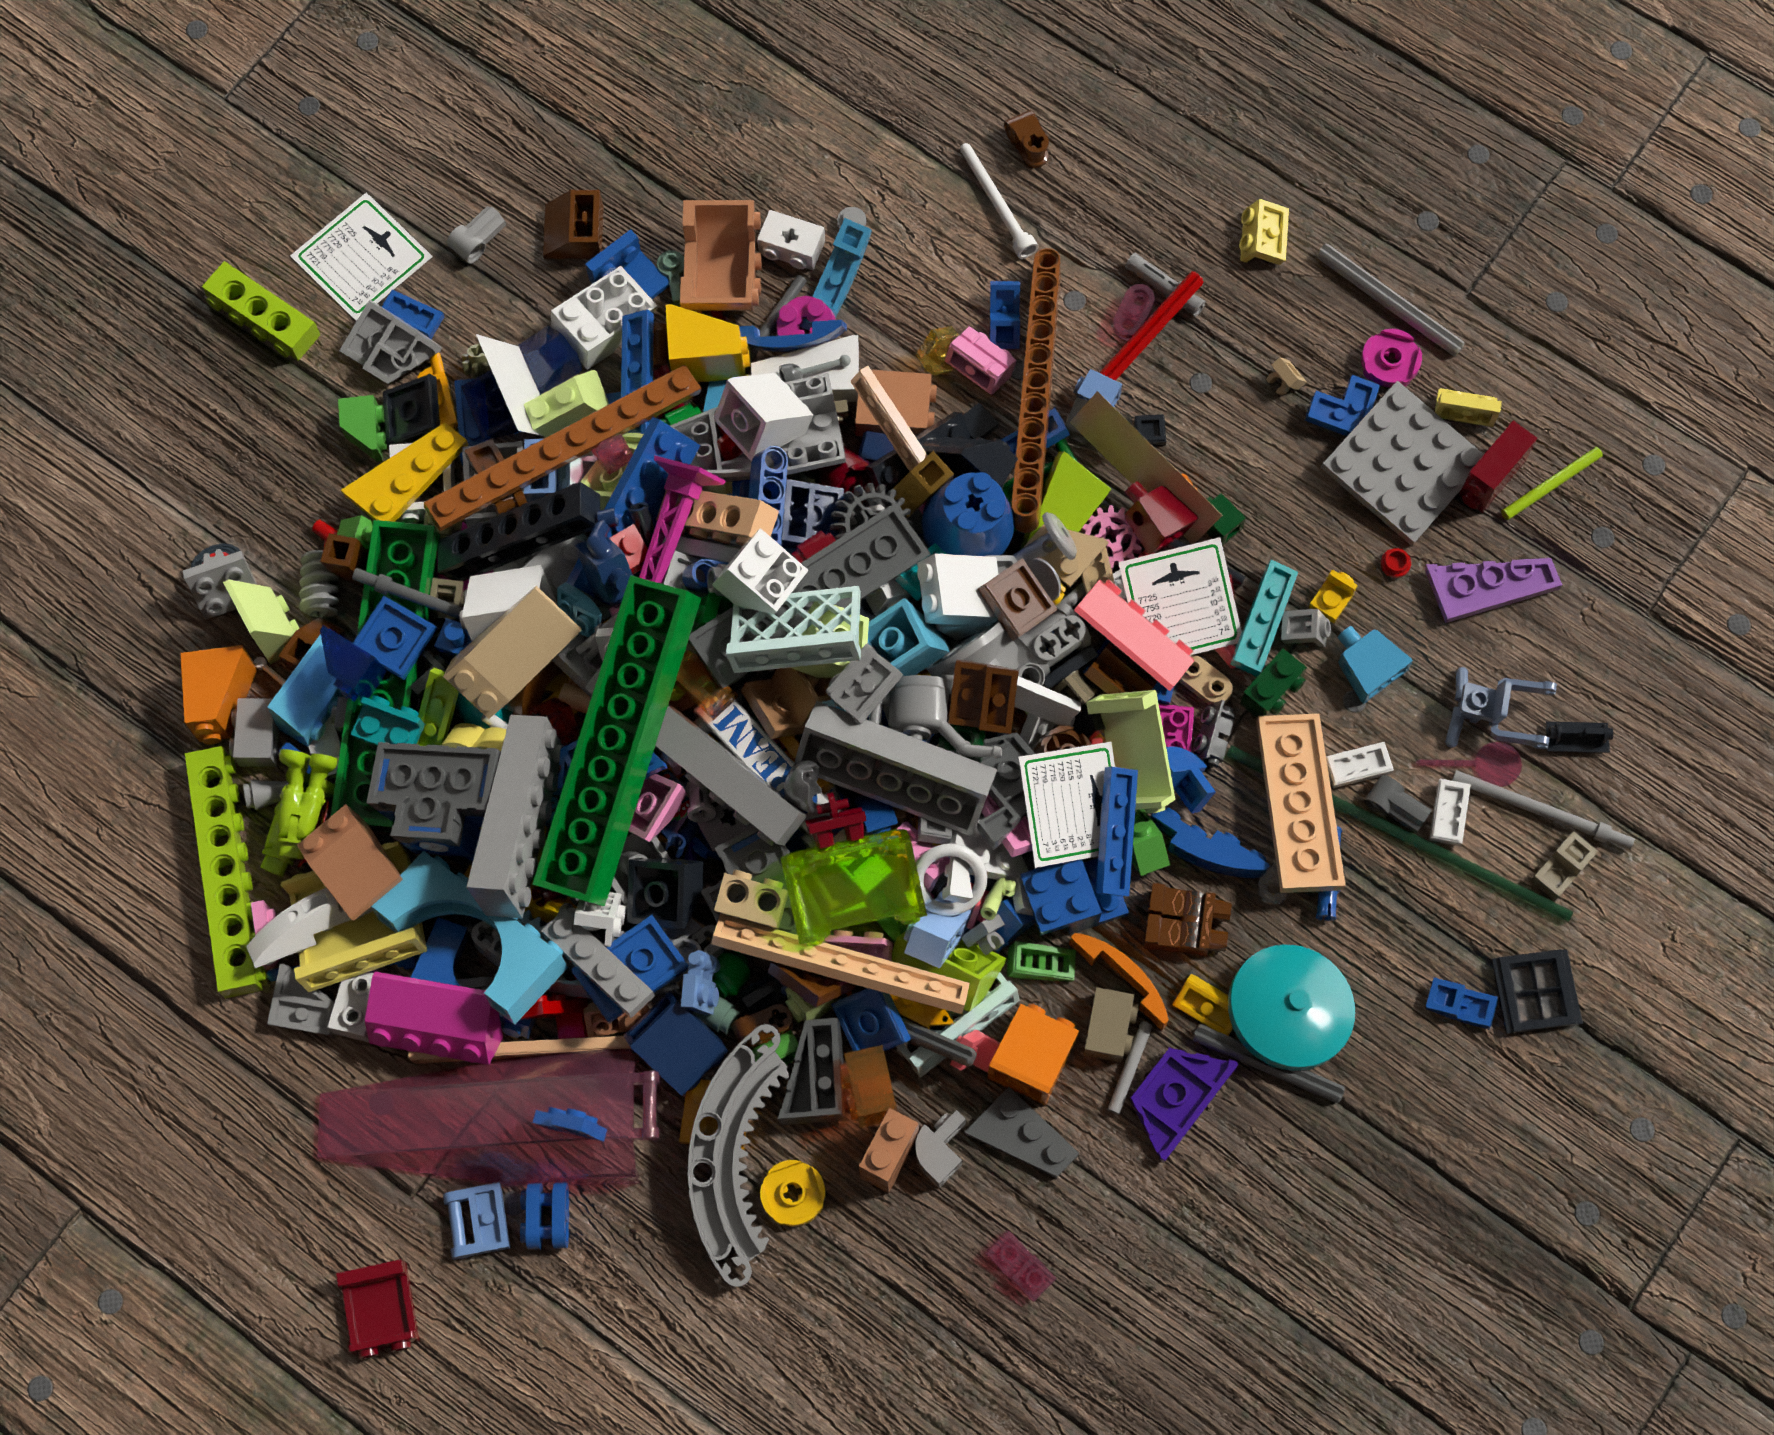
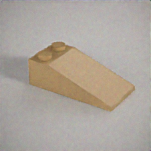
M535 586L451 660L443 677L481 713L490 719L576 637L582 628L540 588Z

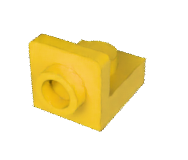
M1331 570L1326 581L1311 601L1309 608L1319 609L1330 622L1335 624L1354 596L1358 585L1354 583V580L1348 574Z

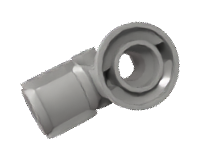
M1059 602L1055 605L1058 609L1014 641H1012L998 620L953 647L948 654L928 666L927 670L931 676L945 678L951 682L949 704H951L956 659L1019 670V677L1042 686L1045 677L1050 673V667L1074 650L1082 651L1091 644V637L1083 620L1069 605ZM1073 624L1076 629L1072 630L1069 625Z

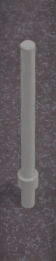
M1457 770L1453 776L1452 781L1471 784L1470 789L1593 835V839L1599 842L1606 843L1608 841L1631 850L1635 838L1612 830V826L1602 822L1596 824Z

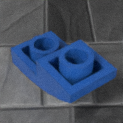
M864 795L852 798L854 808L862 807V810L865 811L867 821L863 822V825L867 832L872 831L873 834L885 833L891 830L892 825L898 824L891 805Z

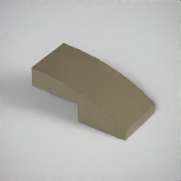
M1573 831L1530 882L1553 901H1556L1596 855L1598 850Z

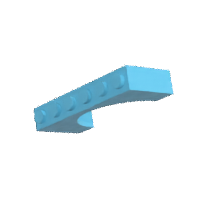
M423 851L400 875L403 880L373 904L371 908L378 920L395 933L412 928L430 918L448 914L472 916L494 928L501 938L502 957L498 972L484 994L491 1007L515 1025L568 968L562 957L564 955L563 950L551 940L548 943L540 938V933L532 925L527 923L523 926L517 921L518 918L486 916L467 889L468 878L460 872L455 875L449 870L450 866L441 857L436 855L433 858Z

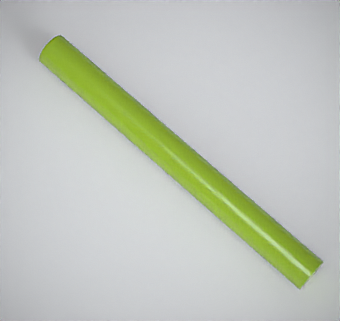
M1598 447L1593 448L1501 510L1502 516L1506 520L1511 519L1603 457L1602 451Z

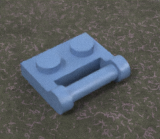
M499 1182L443 1194L444 1205H448L454 1247L451 1248L453 1260L510 1249L502 1188ZM469 1200L475 1243L466 1245L461 1202Z

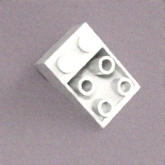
M619 266L551 310V330L588 370L611 355L622 344V316L646 309L654 313L658 306L624 268Z

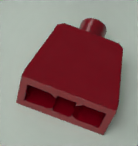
M1136 481L1124 492L1134 503L1125 514V520L1149 555L1184 536L1199 519L1189 507L1165 486L1161 485L1148 493L1140 482Z

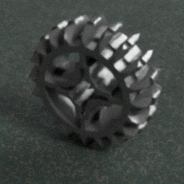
M872 483L866 484L865 489L858 485L854 487V494L847 491L843 494L845 501L838 500L835 503L840 511L832 512L831 517L838 520V523L831 524L830 530H838L839 535L834 536L835 540H838L851 531L850 516L852 511L855 512L854 517L858 526L878 514L871 511L868 507L865 508L861 504L862 501L876 502L885 509L895 503L904 516L909 515L911 510L901 509L900 506L904 504L905 499L900 498L895 501L896 490L894 489L885 495V485L883 484L879 485L876 491ZM907 520L909 524L913 526L914 522L911 520Z

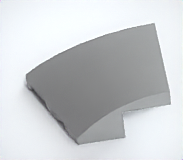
M369 300L339 351L362 364L364 370L389 384L440 352L443 347L388 310Z

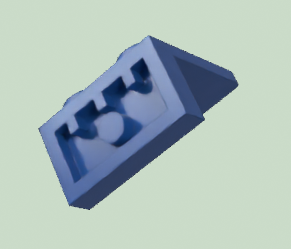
M631 229L585 264L589 281L592 284L619 266H622L651 299L670 286L669 280L642 253L638 236Z

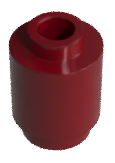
M820 530L796 546V551L791 553V555L802 563L836 540L830 532L825 535Z

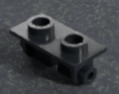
M1546 721V736L1549 737L1547 752L1610 753L1609 740L1613 739V728L1608 727V723Z

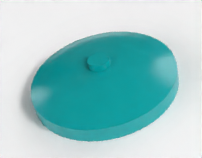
M1284 944L1260 950L1240 967L1229 989L1228 1013L1237 1037L1255 1057L1276 1068L1301 1071L1323 1065L1345 1046L1354 1027L1355 1002L1347 980L1329 959L1309 948Z

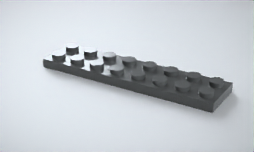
M894 503L803 561L801 564L809 571L792 593L859 586L861 602L915 567L918 562L929 557L930 552ZM852 598L840 599L834 605L845 609L852 602ZM809 602L802 609L808 612L813 602ZM781 605L775 615L780 617L790 607ZM733 607L692 632L688 643L721 691L752 672L734 673L726 655L727 644L731 641ZM742 609L741 616L748 621L758 611ZM797 613L786 623L794 629L805 618ZM765 617L755 627L763 632L773 621ZM780 628L769 638H784L788 632ZM749 631L740 639V642L753 641L757 636Z

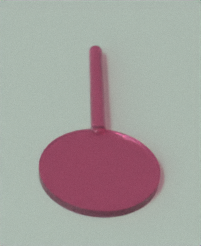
M1491 742L1484 745L1478 751L1475 760L1419 759L1416 761V764L1419 766H1473L1481 780L1499 787L1512 784L1518 778L1522 769V762L1518 752L1512 746L1503 742Z

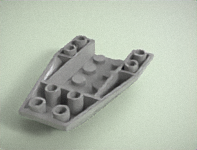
M826 373L784 382L813 414L806 434L781 446L788 457L787 475L845 463L846 456L829 374ZM717 407L670 425L701 445L691 465L701 467L726 482L750 480L751 460L744 453L728 461H723L721 458L717 440L722 436L719 433L717 423L713 419ZM766 456L765 462L767 466L773 469V460Z

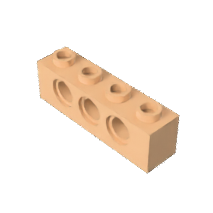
M666 490V492H665L663 501H662V503H661V506H660V509H659V512H658V515H657V518H656L657 521H658V518H659V515H660V511H661V508H662V505H663V502H664V499H665L667 490ZM701 491L699 500H694L681 535L684 536L686 532L700 540H707L709 536L723 544H730L732 540L736 541L735 543L743 546L760 528L771 537L779 511L761 500ZM678 496L675 507L680 504L682 496Z

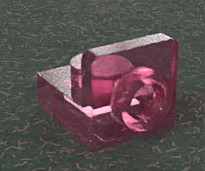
M620 434L602 441L598 447L591 450L597 462L609 475L628 464L633 455L624 437Z

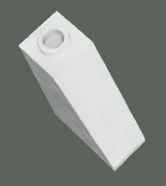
M858 335L847 336L751 363V374H746V376L776 373L780 378V365L791 363L804 369L838 360L842 355H848L851 359L848 366L838 365L803 375L802 379L828 373L834 401L847 400V402H857L858 393L850 380L859 372Z

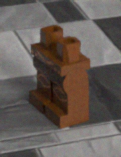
M1153 883L1144 949L1198 954L1202 956H1207L1208 951H1226L1228 932L1211 930L1212 920L1230 921L1232 903L1215 899V893L1180 890L1165 887V884Z

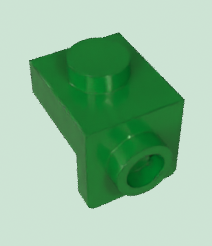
M708 592L700 602L692 632L716 618L717 614L721 615L733 607V603L725 596H717L715 593Z

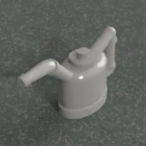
M928 675L902 676L869 715V721L881 725L882 708L884 705H890L888 727L890 729L919 740L928 739L932 734L940 732L956 749L959 755L965 757H1002L1001 747L971 745L969 741H965L947 722L951 682L945 678Z

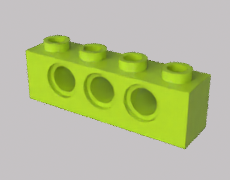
M225 261L202 286L207 296L206 302L217 311L223 309L229 313L228 316L234 323L241 327L245 324L251 328V332L255 337L263 342L268 340L273 343V347L284 357L290 355L299 361L320 336L314 321ZM242 295L238 300H232L235 296ZM264 310L261 315L254 316L258 311ZM287 326L286 329L282 331H277L279 327Z

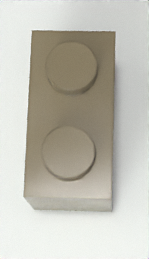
M1096 987L1083 1056L1121 1063L1124 1054L1130 1055L1133 1036L1127 1035L1129 1023L1135 1024L1138 1012V1005L1133 1004L1134 994Z

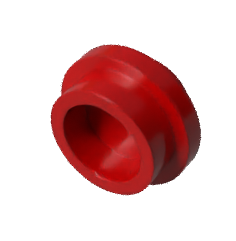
M1389 549L1381 558V569L1389 577L1401 578L1409 572L1411 558L1402 549Z

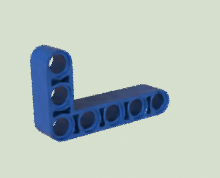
M770 446L755 454L752 458L748 498L761 500L779 511L771 538L781 546L788 457L781 447ZM766 456L773 460V469L767 466L765 462ZM763 486L770 490L771 500L764 496ZM701 559L683 570L682 581L691 591L708 593L707 575L710 567H717L718 564L728 565L729 562ZM697 568L701 569L705 574L704 583L700 582L696 577Z

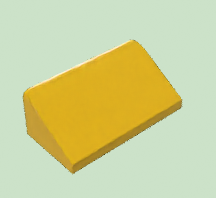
M1191 974L1172 1005L1211 1029L1229 1036L1233 1027L1228 1013V995Z

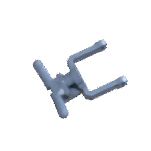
M1459 667L1456 670L1455 701L1458 702V707L1453 708L1445 740L1446 745L1449 748H1454L1458 744L1464 719H1470V722L1475 724L1482 719L1488 721L1489 726H1492L1490 736L1496 741L1531 745L1538 749H1548L1549 737L1503 731L1498 729L1499 722L1507 717L1511 690L1553 696L1556 693L1557 684L1548 681L1533 682L1504 678L1498 681L1497 690L1468 683V670L1465 667Z

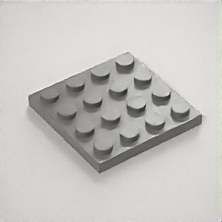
M1396 381L1320 468L1412 546L1459 493L1469 472L1484 454L1399 381Z

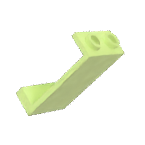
M1156 690L1102 694L1087 701L1088 714L1101 713L1105 726L1106 742H1112L1115 767L1138 770L1135 812L1138 809H1146L1147 813L1164 811L1165 806L1176 799Z

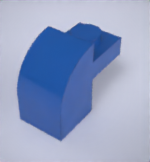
M1174 746L1166 747L1174 790L1191 813L1200 812L1216 792L1203 775L1207 766L1199 757L1186 749Z

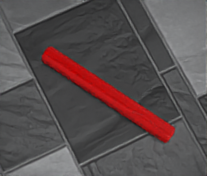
M1194 271L1190 272L1100 371V374L1116 381L1203 285V278Z

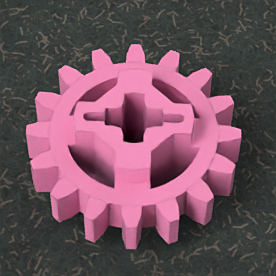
M1109 505L1107 513H1104L1100 507L1097 508V516L1091 515L1087 521L1088 524H1084L1080 530L1084 534L1091 535L1093 530L1099 526V533L1094 535L1095 537H1104L1106 539L1107 535H1111L1113 539L1116 538L1114 543L1106 539L1109 542L1106 549L1108 555L1111 556L1109 561L1112 571L1114 565L1119 566L1118 562L1134 559L1133 553L1140 554L1142 552V547L1138 545L1141 542L1125 520V508L1123 507L1118 513L1114 512L1113 505ZM1129 539H1131V543L1128 549L1125 552H1123V544L1127 543Z

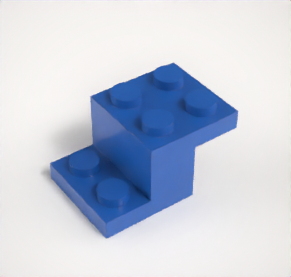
M1098 858L1084 863L1080 859L1043 866L1020 874V879L1040 935L1066 928L1068 934L1071 935L1128 916L1129 911L1123 896L1096 893Z

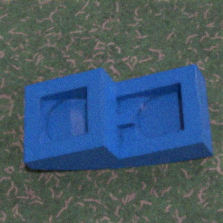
M1434 978L1426 1009L1466 1024L1490 1030L1498 997L1468 990L1462 984Z

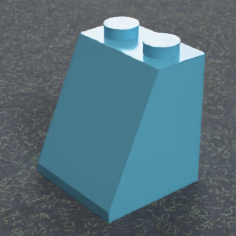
M903 598L869 621L868 644L881 657L896 667L903 676L918 674L950 652L941 632L936 629L934 624L925 623L924 615L906 598Z

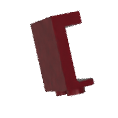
M399 1259L336 1273L338 1287L342 1288L351 1343V1345H348L349 1353L358 1355L359 1359H366L378 1356V1350L391 1347L392 1352L410 1349L411 1343L419 1341L408 1267L405 1261Z

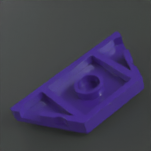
M1169 1048L1139 1086L1130 1101L1160 1161L1164 1163L1237 1068L1238 1063L1236 1061H1224L1210 1058L1208 1055L1190 1054L1183 1050Z

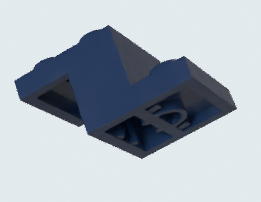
M787 479L781 547L796 548V546L820 530L825 535L829 532L833 537L839 535L838 530H830L831 524L838 523V520L831 517V513L840 511L835 503L838 500H844V489ZM744 481L740 483L739 497L748 498L750 482ZM763 486L764 496L771 500L770 490Z

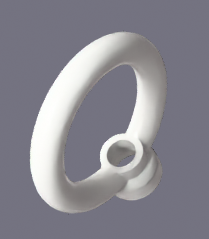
M953 843L935 846L921 855L915 863L911 874V888L904 892L905 897L916 914L921 913L925 909L942 916L962 914L973 908L982 898L987 885L986 867L982 859L966 846ZM948 856L965 860L974 872L973 899L967 903H941L932 899L923 881L927 868L934 861Z

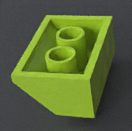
M906 931L897 937L892 951V962L970 983L963 1009L968 1012L983 1001L1006 961L1005 957L993 951L985 955L981 951L979 944L968 948L961 939L943 965L938 968L904 953L908 941L904 940Z

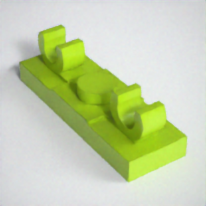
M435 667L429 672L418 715L425 724L417 742L420 746L442 745L447 738L459 691L443 677L445 672Z

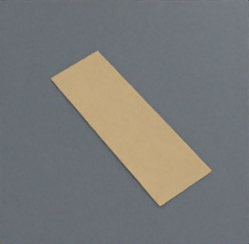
M1098 391L1070 421L1131 484L1139 481L1148 493L1161 485L1165 486L1199 517L1184 535L1191 544H1195L1223 516Z

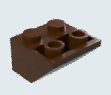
M569 190L545 204L544 259H592L602 251L604 206L600 190Z

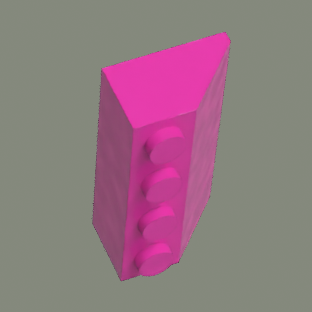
M374 972L372 975L365 1015V1026L370 1044L489 1065L503 1039L499 1012L491 1007L484 994L486 990L381 972Z

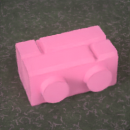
M970 326L950 344L945 358L946 363L991 395L1011 377L1017 361L1008 350L999 348L989 341V338L984 333L977 332Z

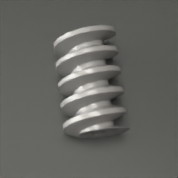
M323 550L306 552L300 559L303 566L300 569L302 576L300 586L302 589L299 592V596L302 600L299 603V608L305 614L317 618L338 615V610L329 606L338 604V598L330 595L338 593L339 588L330 583L338 582L339 577L330 573L320 562Z

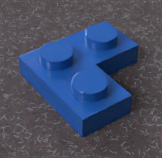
M1352 375L1348 380L1342 400L1316 390L1312 396L1305 421L1348 436L1373 408L1380 385Z
M549 1107L548 1113L536 1110L532 1122L546 1129L604 1142L607 1132L606 1128L597 1124V1118L570 1108L564 1111Z

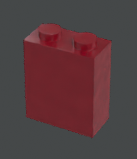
M1513 420L1469 472L1459 493L1463 502L1468 507L1478 509L1483 513L1526 462L1537 437Z

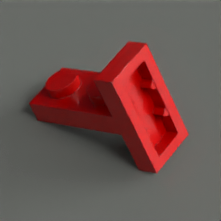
M569 975L566 977V980L575 981L577 978L574 975ZM552 993L553 996L551 997L544 995L521 1018L556 1017L559 1039L588 1038L583 1009L588 1006L587 998L571 997Z

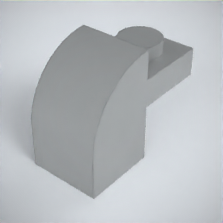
M957 1110L951 1116L948 1113L944 1114L934 1125V1128L937 1129L935 1133L924 1124L916 1139L917 1163L921 1171L938 1188L962 1166V1160L946 1145L966 1124V1119Z

